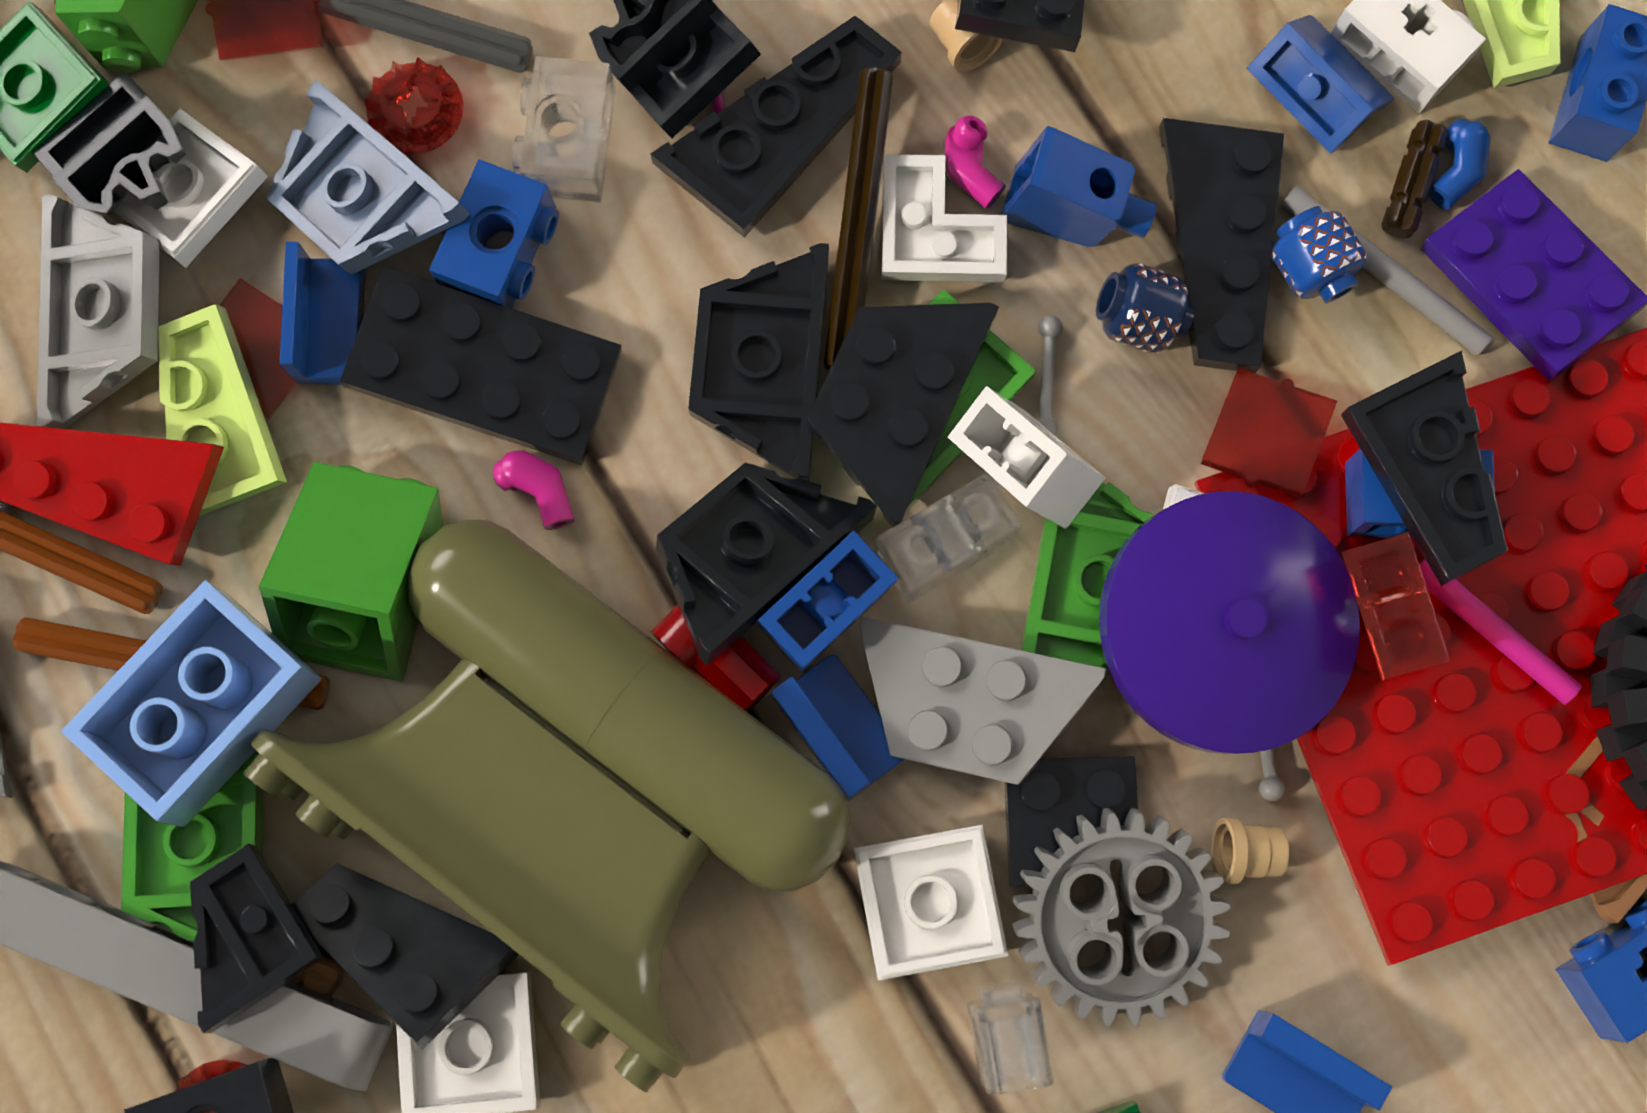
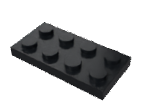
M382 266L340 382L345 388L583 465L622 352V346Z

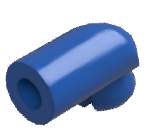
M1465 118L1458 119L1447 128L1448 141L1446 142V147L1455 152L1454 165L1432 183L1429 192L1432 202L1441 209L1449 210L1478 185L1488 173L1491 136L1487 128L1479 121L1471 122Z

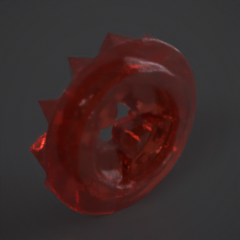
M417 57L414 63L403 65L393 61L391 69L382 77L373 76V88L369 97L364 98L368 124L401 153L420 154L437 149L455 134L463 116V98L457 82L446 72L442 65L436 67L427 64L419 57ZM415 87H418L423 102L428 103L427 107H417L415 116L411 118L410 125L405 110L398 104L399 102L409 101L411 92H414Z

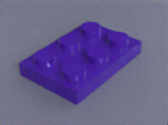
M1517 169L1426 238L1421 248L1426 256L1549 382L1647 305V295L1520 169Z

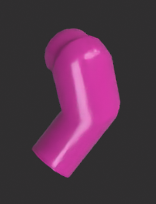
M963 116L959 118L955 126L948 130L946 135L945 170L953 182L981 206L988 209L1001 196L1006 185L983 167V141L987 137L985 124L975 116Z
M524 450L508 452L504 455L503 459L497 461L494 465L493 479L499 488L504 491L520 489L535 496L545 530L565 527L575 521L561 473L555 466Z

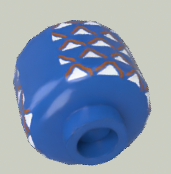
M1315 206L1291 218L1276 231L1279 240L1272 249V257L1292 292L1298 298L1311 299L1320 295L1324 303L1328 304L1346 295L1359 285L1354 275L1365 265L1367 255L1341 212H1323L1320 206Z

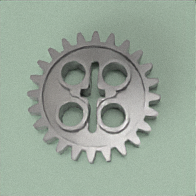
M1109 808L1103 809L1101 827L1094 828L1082 814L1078 815L1077 828L1079 835L1071 839L1064 831L1055 828L1053 833L1060 848L1055 853L1036 846L1034 852L1044 867L1041 872L1022 870L1020 873L1023 880L1033 888L1032 894H1021L1013 897L1016 907L1030 914V917L1013 923V930L1019 937L1033 939L1018 950L1020 956L1025 963L1042 961L1031 974L1039 987L1055 981L1050 996L1058 1006L1066 1003L1074 996L1073 1010L1080 1019L1084 1020L1090 1014L1093 1007L1097 1005L1099 1017L1105 1026L1112 1025L1118 1009H1123L1132 1026H1138L1141 1018V1007L1149 1006L1154 1014L1162 1020L1165 1018L1163 999L1171 995L1178 1003L1187 1006L1189 1001L1183 985L1189 980L1196 985L1206 988L1209 983L1198 969L1202 961L1221 964L1223 960L1209 944L1211 939L1229 937L1230 932L1222 924L1214 921L1213 916L1230 910V904L1222 897L1210 895L1209 893L1219 888L1224 883V879L1216 871L1201 872L1212 857L1201 847L1187 852L1193 837L1181 828L1167 838L1169 822L1162 816L1157 815L1147 829H1145L1143 814L1134 808H1131L1128 812L1124 825L1119 824L1115 813ZM1114 859H1119L1121 864L1119 868V896L1123 903L1133 912V914L1123 916L1122 921L1125 941L1131 954L1132 963L1131 971L1126 974L1121 972L1123 963L1122 937L1108 920L1114 919L1119 915L1116 889L1110 875V862ZM1153 865L1162 866L1163 880L1160 886L1154 892L1148 894L1137 893L1136 879L1140 872ZM1085 874L1097 875L1099 878V888L1091 899L1084 902L1070 900V887L1079 876ZM1160 931L1170 933V945L1166 952L1155 958L1143 956L1144 944L1152 934ZM1092 940H1103L1106 942V953L1097 964L1092 966L1077 964V954L1084 944Z

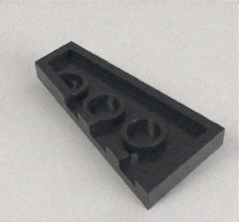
M853 16L794 56L792 64L768 80L763 77L745 89V96L718 114L713 111L693 125V131L672 145L667 142L650 154L652 163L745 238L855 115L859 77L862 69L872 67L893 72L901 63L902 52L857 16Z
M1163 118L1159 126L1161 146L1162 148L1165 147L1168 167L1166 180L1169 200L1173 201L1176 221V248L1178 258L1181 257L1184 283L1188 289V303L1194 307V318L1189 329L1194 366L1255 374L1261 367L1284 133Z

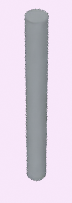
M1298 185L1294 187L1281 204L1295 216L1315 206H1320L1323 212L1330 211ZM1352 228L1367 255L1366 263L1362 267L1364 270L1475 356L1482 352L1492 340V335Z

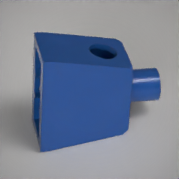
M1047 126L1015 165L1001 215H1007V224L1086 247H1095L1114 228L1144 238L1154 220L1157 203L1129 193L1135 174V167L1132 163L1056 128Z

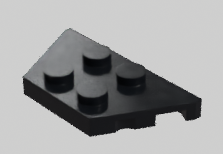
M825 243L809 247V253L775 265V262L772 261L753 268L746 276L740 279L727 278L700 289L688 406L689 414L693 418L792 477L809 481L813 442V432L807 426V418L817 397L829 260V244Z
M993 303L860 307L807 418V426L821 443L835 454L842 463V468L857 486L860 485L883 512L885 520L895 528L899 529L994 322L999 306Z
M745 462L657 535L656 551L700 659L707 666L710 665L754 626L760 617L851 532L855 531L858 533L874 519L877 505L870 499L860 496L856 505L820 494L822 487L820 484L800 478L786 479L779 476L773 470Z

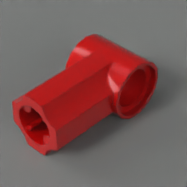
M678 604L650 631L673 656L692 670L695 669L706 681L747 712L755 707L781 678V675L742 637L707 666L699 657Z

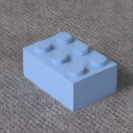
M204 580L60 732L157 822L185 827L256 751L250 742L258 732L264 729L274 731L322 678L234 598Z

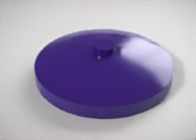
M1223 491L1200 494L1173 504L1147 519L1131 534L1115 556L1108 571L1100 601L1099 626L1103 654L1109 672L1124 699L1148 725L1162 735L1184 746L1209 753H1254L1270 750L1299 738L1319 723L1336 704L1351 677L1357 657L1360 620L1356 593L1350 575L1334 546L1314 524L1297 511L1280 502L1252 493Z

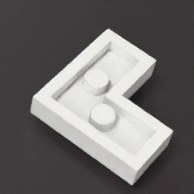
M884 154L882 280L1005 282L1007 275V215L945 214V155Z

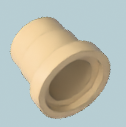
M945 0L933 12L929 22L930 27L948 50L947 58L951 65L958 72L972 71L994 55L1000 47L1003 38L955 29L958 0Z
M1220 818L1215 824L1211 839L1213 870L1223 877V884H1238L1243 878L1282 876L1287 869L1289 860V846L1284 830L1280 827L1243 825L1238 818Z

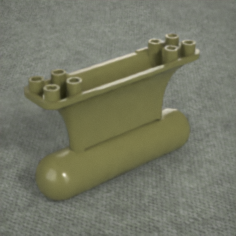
M464 520L445 525L420 545L408 570L407 596L412 615L427 633L462 659L458 665L432 692L403 715L375 731L354 739L334 743H304L266 729L259 731L250 742L259 754L243 773L254 784L275 797L281 792L288 798L295 800L303 789L311 795L295 814L307 826L326 838L334 834L345 840L353 829L356 831L363 830L553 980V987L575 1004L560 1023L571 1036L586 1047L593 1049L597 1043L601 1044L609 1032H611L629 1046L614 1067L634 1086L644 1092H648L662 1073L676 1078L690 1059L689 1053L676 1038L666 1021L661 1004L660 972L663 951L670 926L694 876L709 854L713 853L746 880L768 891H795L817 882L837 863L848 841L851 814L845 792L830 774L511 531L489 520ZM683 831L689 835L688 838L682 834Z

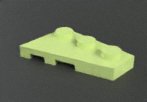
M1463 0L1468 17L1474 24L1475 30L1486 38L1480 46V51L1494 89L1552 74L1559 66V0Z
M213 304L158 326L160 403L165 405L166 439L224 446L199 516L287 483L226 308Z

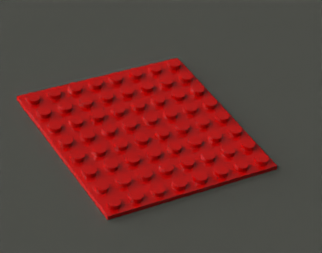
M1647 328L1596 345L1550 382L1532 366L1466 389L1469 407H1475L1480 431L1476 434L1479 449L1493 450L1495 497L1508 551L1456 580L1582 685L1576 696L1565 705L1410 576L1414 569L1425 559L1414 539L1347 537L1345 463L1360 449L1349 429L1196 480L1194 483L1196 490L1205 494L1223 491L1252 493L1270 498L1297 511L1314 524L1330 541L1350 575L1356 593L1360 620L1359 646L1354 668L1345 690L1333 708L1312 729L1296 739L1387 966L1647 874V808L1639 810L1619 784L1621 780L1632 774L1625 758L1607 761L1602 751L1581 777L1565 774L1598 736L1596 730L1612 725L1609 708H1591L1590 675L1606 669L1607 658L1593 654L1601 624L1617 617L1620 613L1618 609L1611 605L1630 579L1647 571L1645 567L1647 564ZM1588 802L1604 815L1598 826L1581 812ZM1578 813L1588 838L1577 842V828L1573 821L1566 817V814Z

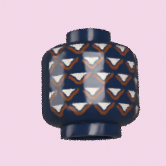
M1135 263L1126 266L1120 273L1112 272L1107 277L1097 299L1096 317L1102 321L1103 330L1110 340L1147 353H1160L1168 348L1175 339L1181 340L1186 336L1193 322L1194 307L1188 303V289L1181 278L1144 264Z

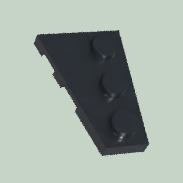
M1462 350L1347 407L1341 414L1441 586L1500 557L1508 551L1491 475L1484 471L1476 434L1480 431L1476 410L1475 407H1469L1463 376L1467 371Z
M338 863L292 903L312 938L421 1050L520 955L493 933Z

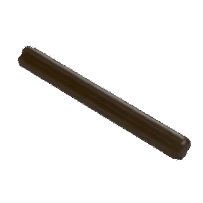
M864 68L860 72L824 357V366L828 371H830L859 308L865 307L893 84L892 72L881 68Z

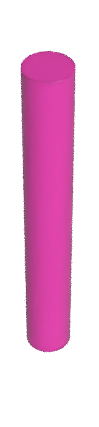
M1426 559L1410 574L1411 577L1563 705L1572 700L1580 691L1582 685L1456 579L1441 586Z

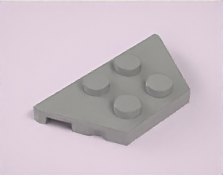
M51 194L42 195L37 426L65 429L158 361L160 239L90 210L77 208L75 204Z
M862 616L859 624L890 756L1016 785L1023 783L1052 743L1069 726L1073 717L1085 702L1102 685L1107 674L1105 668Z

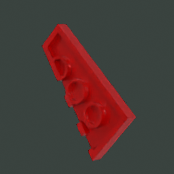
M0 423V501L163 563L181 566L224 446Z

